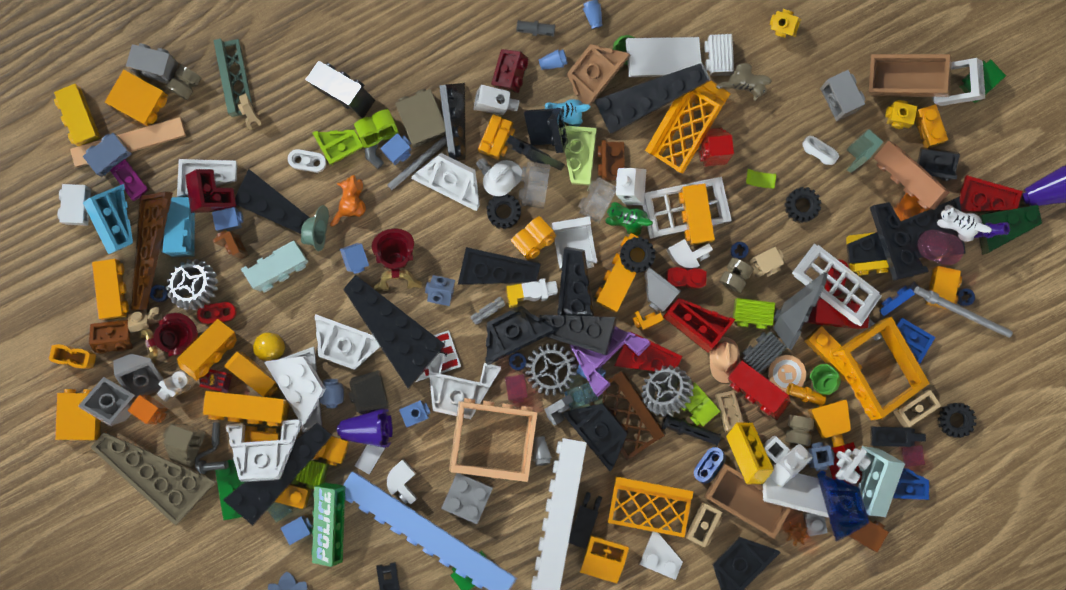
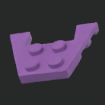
M615 326L607 355L571 344L570 347L595 395L599 397L610 384L597 371L624 344L640 356L651 345L648 339L640 338L631 332L623 331Z

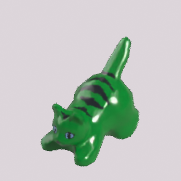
M613 202L607 210L609 217L605 219V222L608 225L624 227L629 235L632 233L638 236L641 234L643 225H653V221L647 219V213L639 208L629 209L617 202Z

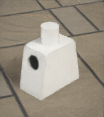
M481 85L476 92L473 110L504 115L507 110L517 111L519 100L510 99L509 91Z
M618 168L616 196L625 205H644L646 169Z

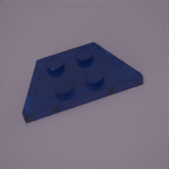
M819 471L817 477L835 541H840L867 526L869 523L867 512L858 487L847 484L844 480H839L838 478L834 480L825 476L826 472Z

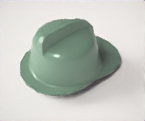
M321 205L315 217L308 218L301 229V242L314 246L317 251H321L325 245L329 211L325 205Z

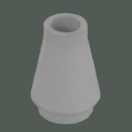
M545 437L534 438L533 461H535V465L551 464L550 459L552 457Z

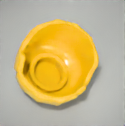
M270 332L260 334L256 337L253 344L255 356L263 361L278 360L285 350L284 340L278 334Z

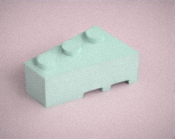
M292 241L273 251V254L265 259H258L257 264L249 269L246 266L241 268L253 289L259 292H267L273 288L272 284L277 281L283 282L290 277L289 274L293 271L299 272L306 267L305 264L309 261L297 242Z
M862 446L867 451L865 455L871 463L865 470L860 468V471H862V481L858 484L856 508L869 516L886 517L905 463L879 448Z

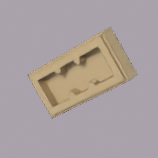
M735 391L715 395L725 433L730 432L737 422H744Z

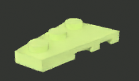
M565 126L568 138L565 155L571 183L591 186L597 129Z

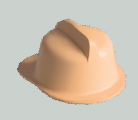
M722 337L709 352L710 370L712 376L717 381L729 383L727 378L740 363V351L734 340Z

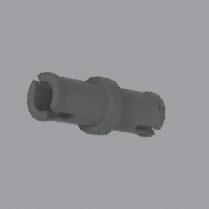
M518 20L516 32L530 33L533 36L539 34L554 37L555 24Z

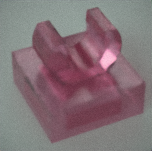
M922 445L901 447L903 462L905 463L904 467L925 465Z

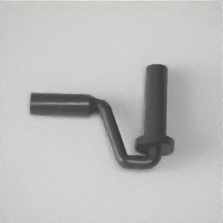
M214 422L212 426L211 443L213 447L195 457V467L200 474H205L207 470L228 469L229 467L227 461L206 463L204 460L200 461V458L214 452L219 445L220 423Z

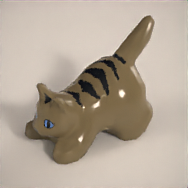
M741 63L737 65L736 71L730 74L729 81L719 83L716 88L732 87L736 90H746L753 94V99L756 101L758 97L767 92L765 85H769L772 81L765 75L752 74V66L748 63Z

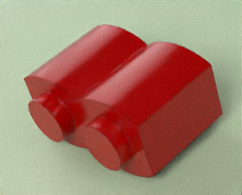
M673 267L666 271V281L675 288L685 286L688 289L697 290L706 286L707 272L705 270L694 268L687 271L684 268Z

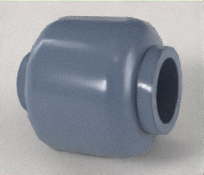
M337 379L323 380L326 390L319 399V402L326 405V408H337L338 404L344 401L343 384L339 383Z

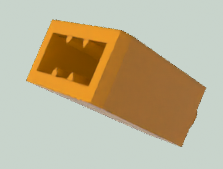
M237 351L224 365L262 397H267L268 395L271 397L278 389L275 379L243 352Z

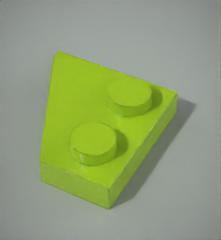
M354 130L313 132L330 166L364 148Z

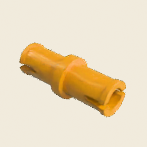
M789 383L786 393L788 395L800 398L803 402L809 401L819 406L825 404L826 395L812 391L809 387L804 388L793 383Z

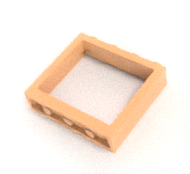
M464 398V402L459 401L449 471L528 482L537 412L532 411L533 407L521 406V409H515L513 404L502 403V407L494 406L495 402L483 401V404L475 403V399ZM465 408L528 416L521 472L457 463Z

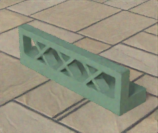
M216 39L213 41L227 111L231 117L240 116L242 113L240 110L238 111L237 107L240 101L239 96L246 93L252 104L240 40L235 39L223 42L222 39ZM236 45L237 52L233 57L229 56L226 52V47ZM234 62L240 65V71L237 75L230 72V67ZM237 80L244 84L240 94L233 87Z
M869 129L846 149L856 158L847 169L850 173L868 161L883 143Z

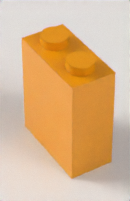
M123 69L105 103L139 123L150 126L156 122L157 113L160 108L165 106L168 95L161 89Z
M64 389V393H57L55 440H97L100 437L101 420L79 408V404L93 389H83V393H76V389Z

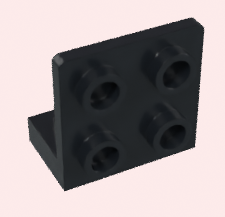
M562 109L525 110L524 117L530 144H552V146H555L556 153H564L568 138Z

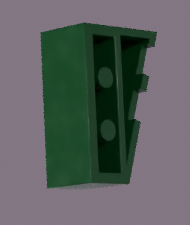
M1034 205L980 215L979 217L983 225L989 222L992 224L1007 222L1010 226V232L1007 235H996L992 238L979 237L982 255L992 252L1041 225L1042 220L1039 206Z

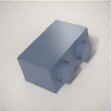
M112 133L105 135L98 145L88 148L83 158L97 175L103 177L110 172V169L128 158L132 153L119 136Z

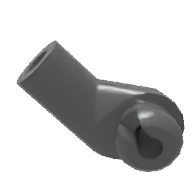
M378 144L365 148V158L379 169L384 162L376 156Z

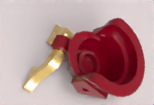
M392 228L384 230L377 234L372 241V251L376 256V262L382 263L386 269H391V271H386L382 274L380 282L374 286L376 291L382 289L389 290V285L386 281L398 278L408 280V289L422 287V282L414 279L409 271H400L401 268H405L407 263L413 261L414 239L409 232L403 229Z
M181 313L165 315L163 320L159 321V326L156 328L154 335L150 329L138 331L140 339L146 337V345L150 351V356L146 357L151 358L154 364L158 357L157 347L167 352L169 357L181 355L198 338V331L194 322L188 316Z

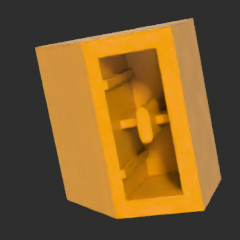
M590 535L580 573L618 583L629 546Z

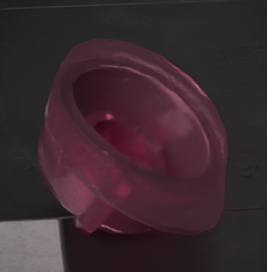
M939 230L926 231L918 240L917 247L924 258L944 265L956 264L961 260L964 253V247L959 238Z

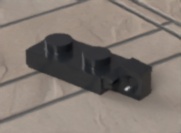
M871 426L870 446L911 447L915 446V441L926 442V434L915 433L914 428Z

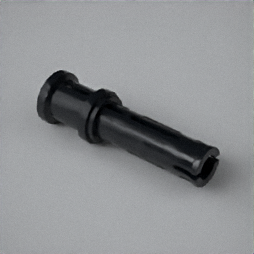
M668 413L662 423V429L664 430L666 428L673 430L678 435H683L684 433L715 446H718L721 439V434L689 424L686 419L672 417Z

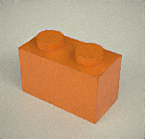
M138 395L128 409V412L145 424H157L165 419L167 415L165 412L168 408L150 395Z

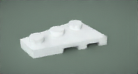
M179 159L177 197L188 195L185 175L195 169H213L216 187L237 181L238 162Z

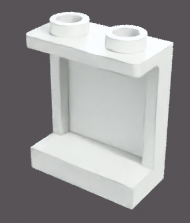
M590 216L552 223V229L556 234L554 242L559 270H562L565 247L585 250L587 269L593 268L598 260L595 253Z

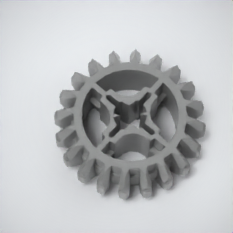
M187 259L186 264L180 262L179 268L174 266L176 271L170 273L172 278L167 280V283L170 285L166 287L169 291L167 295L171 298L172 303L187 311L191 309L197 310L198 306L204 308L205 302L210 303L209 298L215 297L213 291L218 290L215 284L219 283L215 278L217 275L213 268L207 265L206 262L199 261L198 259H194V261ZM195 272H201V273H202L201 275H195V276L192 275V273H195ZM192 294L193 297L183 298V295Z
M546 344L547 350L544 351L543 347L539 346V354L535 350L532 351L536 357H528L532 364H526L525 367L531 368V371H526L525 374H532V377L527 379V381H535L532 385L533 389L537 385L540 386L538 393H541L544 388L546 389L545 395L548 396L549 390H552V394L555 396L556 389H559V392L562 394L564 393L562 386H565L567 389L570 388L567 381L574 383L575 380L570 378V375H577L576 372H571V369L577 368V365L570 364L575 358L568 359L567 356L571 352L567 351L563 354V346L560 348V351H557V344H554L553 350L550 349L549 344ZM547 354H556L563 359V361L559 363H553L550 361ZM542 357L545 368L535 374V365ZM546 361H548L549 365L552 364L555 367L560 365L554 370L556 379L550 373L542 374L548 369ZM567 365V375L560 382L557 372ZM549 376L554 381L555 386L545 385L538 379Z
M669 365L666 368L662 366L660 371L655 368L656 373H649L650 379H644L646 385L642 386L644 392L641 393L644 404L656 415L661 414L665 417L668 413L673 417L674 411L680 414L679 409H686L685 403H691L689 397L693 396L692 389H694L691 378L679 367L674 368ZM678 382H680V390H679V392L677 391V387H678L677 384H678ZM656 390H657V391H658V394H657V397H658V398H657L656 401H655V392H656Z

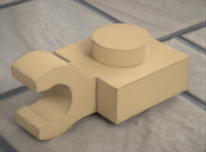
M247 94L239 96L241 104L238 107L242 115L246 114L247 128L249 130L252 129L250 123L256 121L260 126V118L256 115Z
M159 307L150 309L149 313L147 310L128 314L129 331L135 332L147 329L149 324L159 323V321L163 320V315H158Z

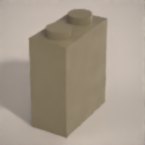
M421 89L416 92V95L401 97L395 103L413 148L446 136L445 124L431 89Z

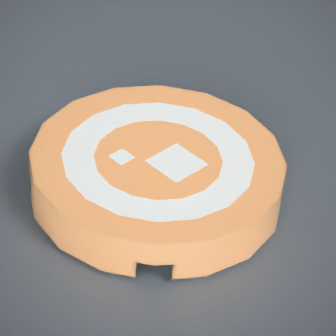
M782 355L769 365L767 378L786 393L789 383L803 386L806 380L805 366L800 359L793 355Z

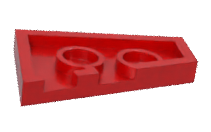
M966 175L959 195L961 212L1017 209L1023 191Z
M650 341L651 345L638 356L624 344L614 366L655 371L656 368L660 371L662 366L666 368L669 365L674 368L678 367L682 356Z

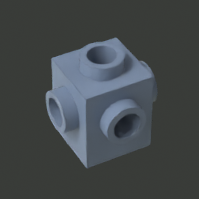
M433 275L431 282L426 284L427 302L450 306L455 280Z
M823 442L812 443V447L806 448L813 457L807 463L810 468H816V471L828 469L827 466L834 465V452L831 445H823ZM816 453H819L820 458L818 460Z

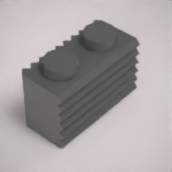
M771 331L767 334L763 332L756 339L758 343L754 347L750 345L742 353L744 355L742 360L760 374L787 348Z

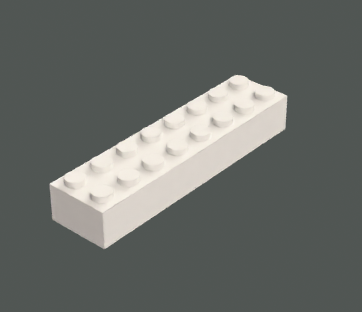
M562 438V442L558 441L556 453H559L558 461L555 460L552 472L556 473L555 480L551 479L549 492H552V497L547 499L545 510L549 513L548 518L543 520L542 531H545L544 538L540 537L538 549L541 551V557L536 558L535 570L538 573L537 576H533L531 590H560L586 442Z

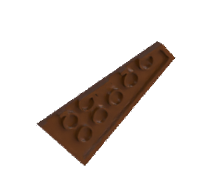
M165 191L140 196L131 310H147L172 192Z

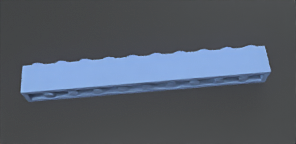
M351 472L343 484L345 486L346 501L358 503L360 510L367 514L370 511L376 515L375 520L381 524L388 523L392 526L390 529L398 535L401 533L408 536L407 541L415 546L420 544L424 547L423 551L430 556L435 554L440 558L439 562L447 567L452 565L457 569L455 571L463 578H466V576L473 579L472 584L478 588L510 590L517 580L515 576L358 473Z

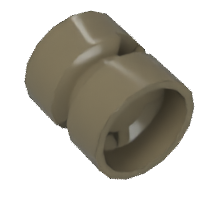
M180 65L175 72L176 78H171L166 87L181 98L188 100L193 93L192 87H197L202 78L187 67Z
M732 257L727 266L728 271L723 273L719 282L727 288L741 293L746 285L745 279L750 278L754 269L749 264Z
M789 415L788 426L790 430L786 432L785 442L810 446L812 435L809 434V431L813 430L815 419Z

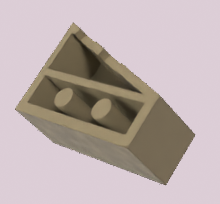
M170 424V427H167L163 434V438H165L163 444L170 460L193 468L195 457L198 455L206 432L186 424Z

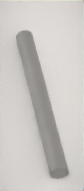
M446 136L442 137L388 183V187L393 190L447 144Z

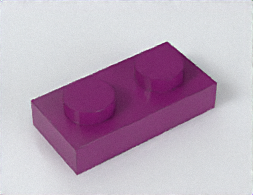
M126 159L110 169L119 184H124L125 192L132 201H135L149 191Z

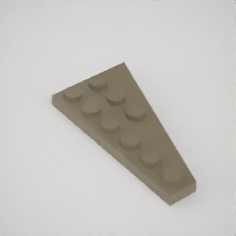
M103 433L91 446L101 458L174 525H178L217 482L108 433Z

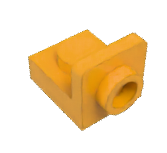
M639 311L634 312L635 317L632 318L636 328L640 327L641 331L664 320L661 313L656 315L655 312L646 315V320L644 321Z

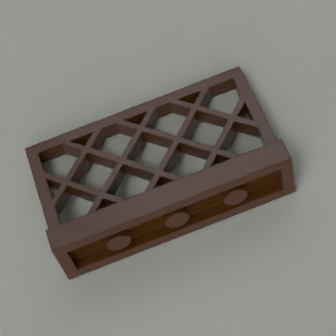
M622 370L607 380L609 384L615 380L619 386L618 395L607 393L606 389L602 393L604 394L602 403L605 404L606 395L617 397L615 408H608L614 410L615 417L617 411L628 413L626 424L621 423L625 426L626 430L628 427L639 429L637 440L629 438L625 440L635 442V450L628 454L624 449V445L621 449L625 459L629 460L664 437L666 433ZM593 390L584 396L590 406L595 405L590 396L595 394ZM619 398L629 401V410L618 409ZM630 414L640 417L639 427L628 424ZM641 430L649 431L653 439L648 442L639 441Z

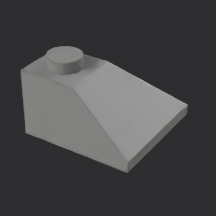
M648 268L644 274L647 301L650 303V308L657 313L659 311L663 313L680 291L651 268Z
M129 354L113 361L114 376L122 388L134 394L136 398L138 395H149L162 388L159 383L163 380V377L151 358Z
M103 377L79 404V408L109 426H113L126 421L130 417L131 413L128 412V409L136 400V397L131 392Z

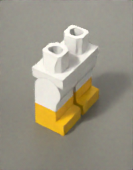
M544 278L539 279L538 282L507 286L506 292L509 308L517 307V302L538 301L540 298L541 302L547 301L548 296L557 295L558 293L556 281L545 282Z

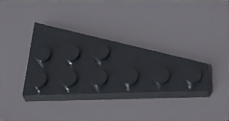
M960 196L938 205L935 209H929L901 221L902 230L908 233L911 239L909 242L914 251H918L921 256L920 258L966 254L965 243L958 237V232L953 229L941 228L937 225V221L942 219L941 213L945 210L946 205H951L961 211ZM878 232L847 244L848 264L886 260Z
M355 275L343 290L409 390L445 347V344Z

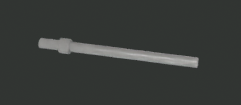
M919 286L914 289L915 294L925 298L929 303H936L1008 338L1013 334L1011 330L940 297L938 293L932 290L927 291Z

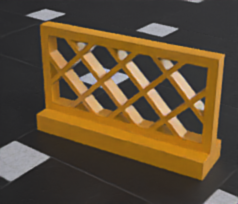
M696 90L674 100L645 151L683 174L723 106ZM696 96H698L700 105L693 107L692 103ZM715 106L712 113L706 115L705 107ZM701 109L702 117L694 119V111ZM686 114H689L690 122L683 124V118ZM703 122L702 130L696 132L695 124ZM691 126L692 134L685 136L684 128ZM679 130L680 139L673 141L675 132ZM693 138L692 147L686 149L685 141ZM681 143L682 151L675 153L674 145ZM670 147L671 155L663 157L662 154L665 149ZM683 155V162L679 167L676 164V157Z
M615 476L608 523L685 538L693 491ZM618 489L626 490L630 498L620 503L617 499ZM629 491L637 493L632 496ZM640 493L645 494L649 499L641 507L634 499ZM663 497L668 505L659 511L653 501ZM632 499L638 509L628 515L623 505ZM677 501L686 502L685 510L678 514L672 505ZM651 503L657 513L647 518L642 509ZM621 507L627 517L621 521L612 520L614 511ZM671 507L676 516L666 522L661 512ZM638 511L646 519L640 525L634 524L630 518ZM657 515L665 523L660 528H654L650 523V520ZM677 518L682 523L681 533L673 531L669 526Z

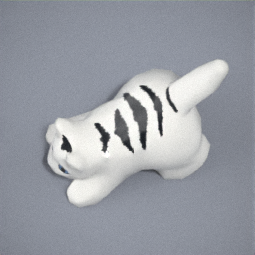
M951 205L945 206V210L941 213L942 219L937 221V225L941 228L957 231L958 237L966 242L972 241L978 231L984 233L992 232L990 227L982 224L979 216L973 213H963Z

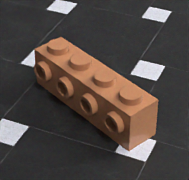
M888 141L874 157L878 162L876 164L877 167L884 172L887 170L891 174L890 178L897 184L902 183L905 186L904 191L912 197L915 195L919 199L918 203L925 209H935L950 193L894 142Z

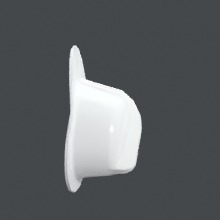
M509 160L496 163L483 177L484 189L493 196L506 195L521 181L523 176L522 169L517 163Z

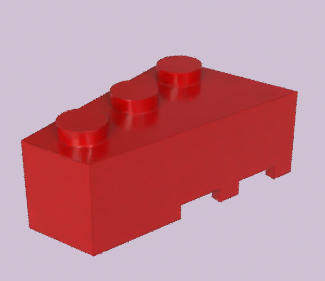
M722 127L709 129L701 143V150H699L700 162H703L704 167L726 165L734 155L732 134L723 130Z
M819 297L816 305L812 307L809 319L804 324L813 323L819 326L830 325L841 328L868 329L869 315L861 326L856 325ZM837 298L842 303L845 300L843 298ZM853 300L846 305L855 313L861 307Z
M678 298L663 316L664 319L707 353L715 347L736 320L720 315L718 312L704 309L681 298Z
M743 361L738 364L727 378L729 383H731L729 386L737 393L741 391L746 395L745 399L752 404H757L762 412L772 416L775 420L779 419L791 403L787 393Z

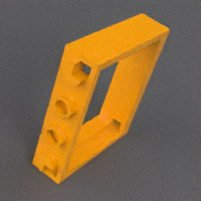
M892 317L879 320L832 353L843 371L845 379L850 383L856 398L862 404L865 414L867 413L870 420L882 419L930 384ZM879 332L911 386L884 407H881L850 353Z

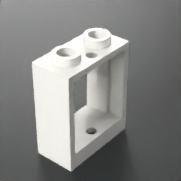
M973 58L952 62L951 70L970 67L971 92L950 97H931L932 101L939 106L985 99L983 61Z

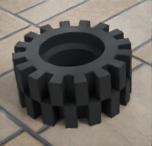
M800 187L792 191L786 198L784 206L786 207V213L788 212L789 214L788 217H792L793 221H799V223L809 222L814 219L821 210L819 194L816 195V191L810 190L809 187ZM799 198H805L809 201L810 208L807 212H801L797 209L796 201Z
M508 194L494 196L488 202L487 216L491 224L496 226V228L510 229L520 220L521 206L514 196ZM502 204H506L511 208V215L505 219L500 218L496 213L497 208Z
M633 237L627 240L620 251L621 263L625 266L624 268L636 273L644 272L650 268L656 256L653 244L649 243L648 239H643L642 237ZM641 248L645 252L644 260L634 262L630 257L631 250Z
M964 403L947 404L939 412L940 418H938V421H940V424L938 425L947 436L957 438L970 435L969 432H973V426H976L974 419L977 418L973 415L975 412L970 410V406ZM956 412L960 413L964 418V423L959 428L952 426L950 422L952 414Z

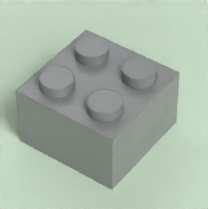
M139 43V46L132 44L126 67L135 75L164 83H169L171 78L175 77L178 62L174 59V56L169 54V51L161 48L153 50L150 49V46Z
M849 70L827 79L820 87L836 122L858 112L865 105L864 94L858 90L856 78L853 74H850Z
M457 473L441 509L478 524L493 487L467 475Z

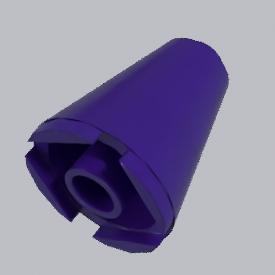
M1066 165L1024 188L1025 193H1022L1024 203L1029 204V206L1066 203Z
M380 409L342 420L337 426V434L342 440L388 448L391 442H388V439L393 435L391 415L386 414V412H389L388 409Z

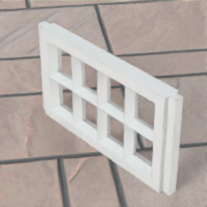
M722 177L646 192L644 205L642 206L648 215L647 219L653 221V225L647 226L649 238L662 237L687 230L686 224L675 226L672 214L673 212L684 210V207L671 209L668 195L681 192L684 186L706 183V187L713 186L715 200L708 202L709 205L717 204L719 217L711 219L712 226L731 222ZM664 196L667 210L655 212L652 198ZM668 214L671 227L659 230L656 216Z
M813 244L792 274L804 285H808L813 281L805 274L810 267L820 275L823 272L827 273L831 267L840 272L841 276L837 281L830 275H827L826 280L834 286L829 292L823 289L820 297L853 323L861 326L882 295L822 247ZM818 256L828 263L824 270L814 264ZM845 277L855 284L851 291L841 285ZM837 288L847 295L843 303L833 296ZM858 288L868 294L864 302L854 295ZM850 299L861 306L857 313L846 306Z

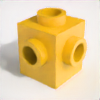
M783 9L782 12L777 11L776 15L773 14L770 20L771 30L776 31L775 35L786 38V35L796 37L801 18L793 16L794 12Z
M904 100L895 101L887 107L885 117L888 118L887 124H891L896 129L910 128L914 125L917 106L910 105Z

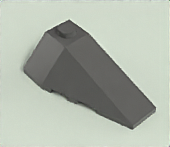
M823 272L784 302L780 310L776 309L773 329L788 349L792 350L797 342L804 322H807L812 307L816 305L825 287L828 273Z

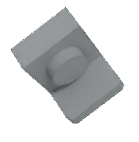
M570 394L544 409L547 418L554 426L564 420L562 412L569 409L568 404L573 402Z
M809 512L803 513L807 536L828 533L825 516Z

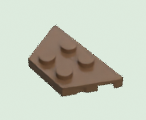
M593 44L588 46L567 73L570 82L573 84L575 96L582 102V105L589 104L591 106L631 56L629 53Z

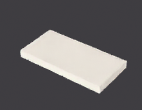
M699 37L626 39V50L631 55L627 60L629 77H662L701 63Z
M797 473L783 487H780L770 476L763 483V501L833 519L838 517L835 482Z

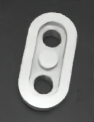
M807 136L802 143L805 152L814 155L826 165L835 164L839 158V154L835 149L814 136Z
M295 149L288 155V162L294 169L319 173L326 168V159L320 153ZM297 157L302 158L300 163L295 162ZM316 160L320 161L319 166H314Z

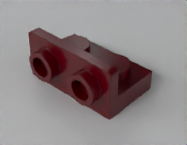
M501 49L491 85L519 93L523 85L525 70L528 67V57L520 51Z

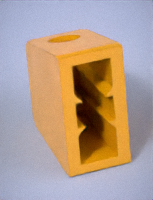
M840 400L808 410L811 419H815L814 425L821 438L831 437L833 447L845 445L842 433L851 431L847 400Z

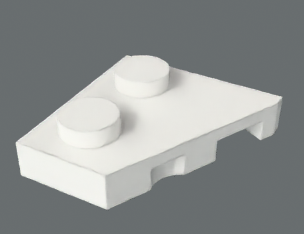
M652 531L639 565L676 580L683 561L658 532Z

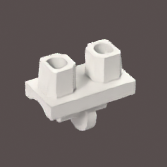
M177 371L172 376L163 379L159 383L162 388L157 395L163 401H168L171 397H176L188 391L191 386L188 384L189 377L187 373Z
M863 448L860 450L854 449L853 452L850 449H847L845 453L839 451L836 456L839 459L837 466L840 467V470L835 477L839 480H846L851 484L857 483L860 475L854 471L855 468L858 466L865 470L871 463L865 455L867 451Z

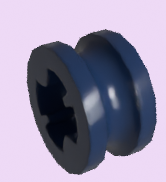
M737 242L730 249L732 257L739 260L745 258L749 252L748 246L744 242ZM737 246H741L740 248H744L742 256H739V253H735Z
M155 285L151 288L150 296L156 302H164L168 299L167 294L169 291L165 286ZM157 289H158V290H161V291H162V289H163L164 292L162 293V295H163L162 298H161V297H157V298H156V295H157V292H156V291H157Z
M962 289L956 293L958 295L957 303L960 306H968L975 301V294L971 289ZM963 292H965V295H969L967 303L965 302L966 300L962 301L961 299L964 296Z
M520 353L513 354L509 359L510 367L514 370H522L526 365L525 356ZM516 356H519V359H523V363L520 364L521 367H516V364H512Z

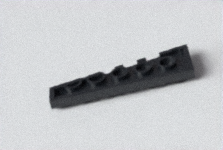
M699 63L594 101L609 133L614 134L711 80L703 63Z
M316 423L295 440L280 480L244 482L223 501L254 526L330 440L332 435L320 424Z

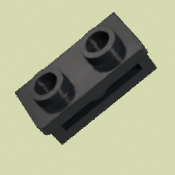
M921 147L917 163L931 176L950 181L951 179H957L956 169L960 154L959 152Z

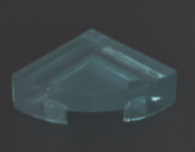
M273 503L268 512L277 523L293 512V510L287 505Z

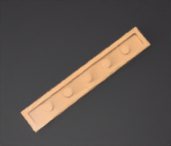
M179 117L117 136H119L130 152L186 137L182 118ZM101 140L70 149L76 168L89 165L83 158V155L86 154L88 148L98 145Z

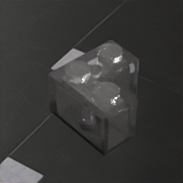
M527 161V167L523 166L521 181H524V189L520 188L518 200H522V205L544 209L550 165Z

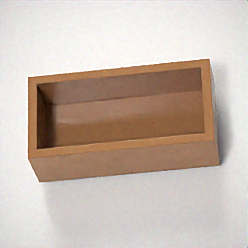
M871 54L869 93L871 96L950 97L952 57L950 54Z
M723 464L704 495V498L774 539L792 509L763 501V486L760 484H746L743 475L726 464Z

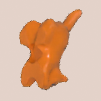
M355 175L337 183L343 189V196L339 202V210L330 223L331 227L338 224L342 216L361 217L365 213V203L359 198L363 190V183L361 179L356 180Z

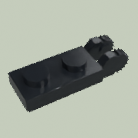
M586 492L582 506L580 505L568 542L586 549L599 513L597 511L602 497L598 496L593 510L586 508L591 498L590 492Z

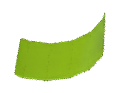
M748 168L746 184L774 189L777 174L757 172Z

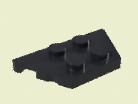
M512 135L507 140L512 145L511 149L525 155L527 159L543 167L547 164L562 170L565 165L533 145Z
M519 306L487 322V356L485 357V362L487 365H490L554 333V330L537 316L531 314L526 308Z
M604 403L565 411L563 416L605 467L611 471L616 464L629 432Z
M742 537L737 538L712 563L720 590H744L781 552Z

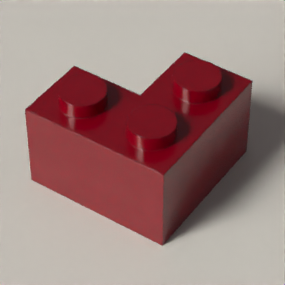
M195 169L185 175L191 213H210L236 207L234 189L216 188L213 169Z

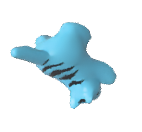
M570 99L564 103L549 102L544 105L545 109L561 108L564 122L568 123L569 126L576 127L580 126L583 122L582 112L590 109L589 104L582 105V102L576 99Z

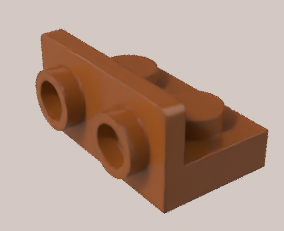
M602 140L601 145L597 147V155L601 157V164H598V176H601V181H616L618 168H624V142H606V140Z
M222 231L213 239L215 244L222 247L225 246L227 252L235 257L243 259L249 256L240 236L231 231Z
M128 320L90 324L89 345L94 353L104 354L111 351L123 352L133 349L130 341Z

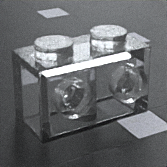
M597 177L596 181H591L587 189L590 193L587 198H582L578 207L581 208L580 214L586 217L590 216L591 220L600 224L616 193V186Z

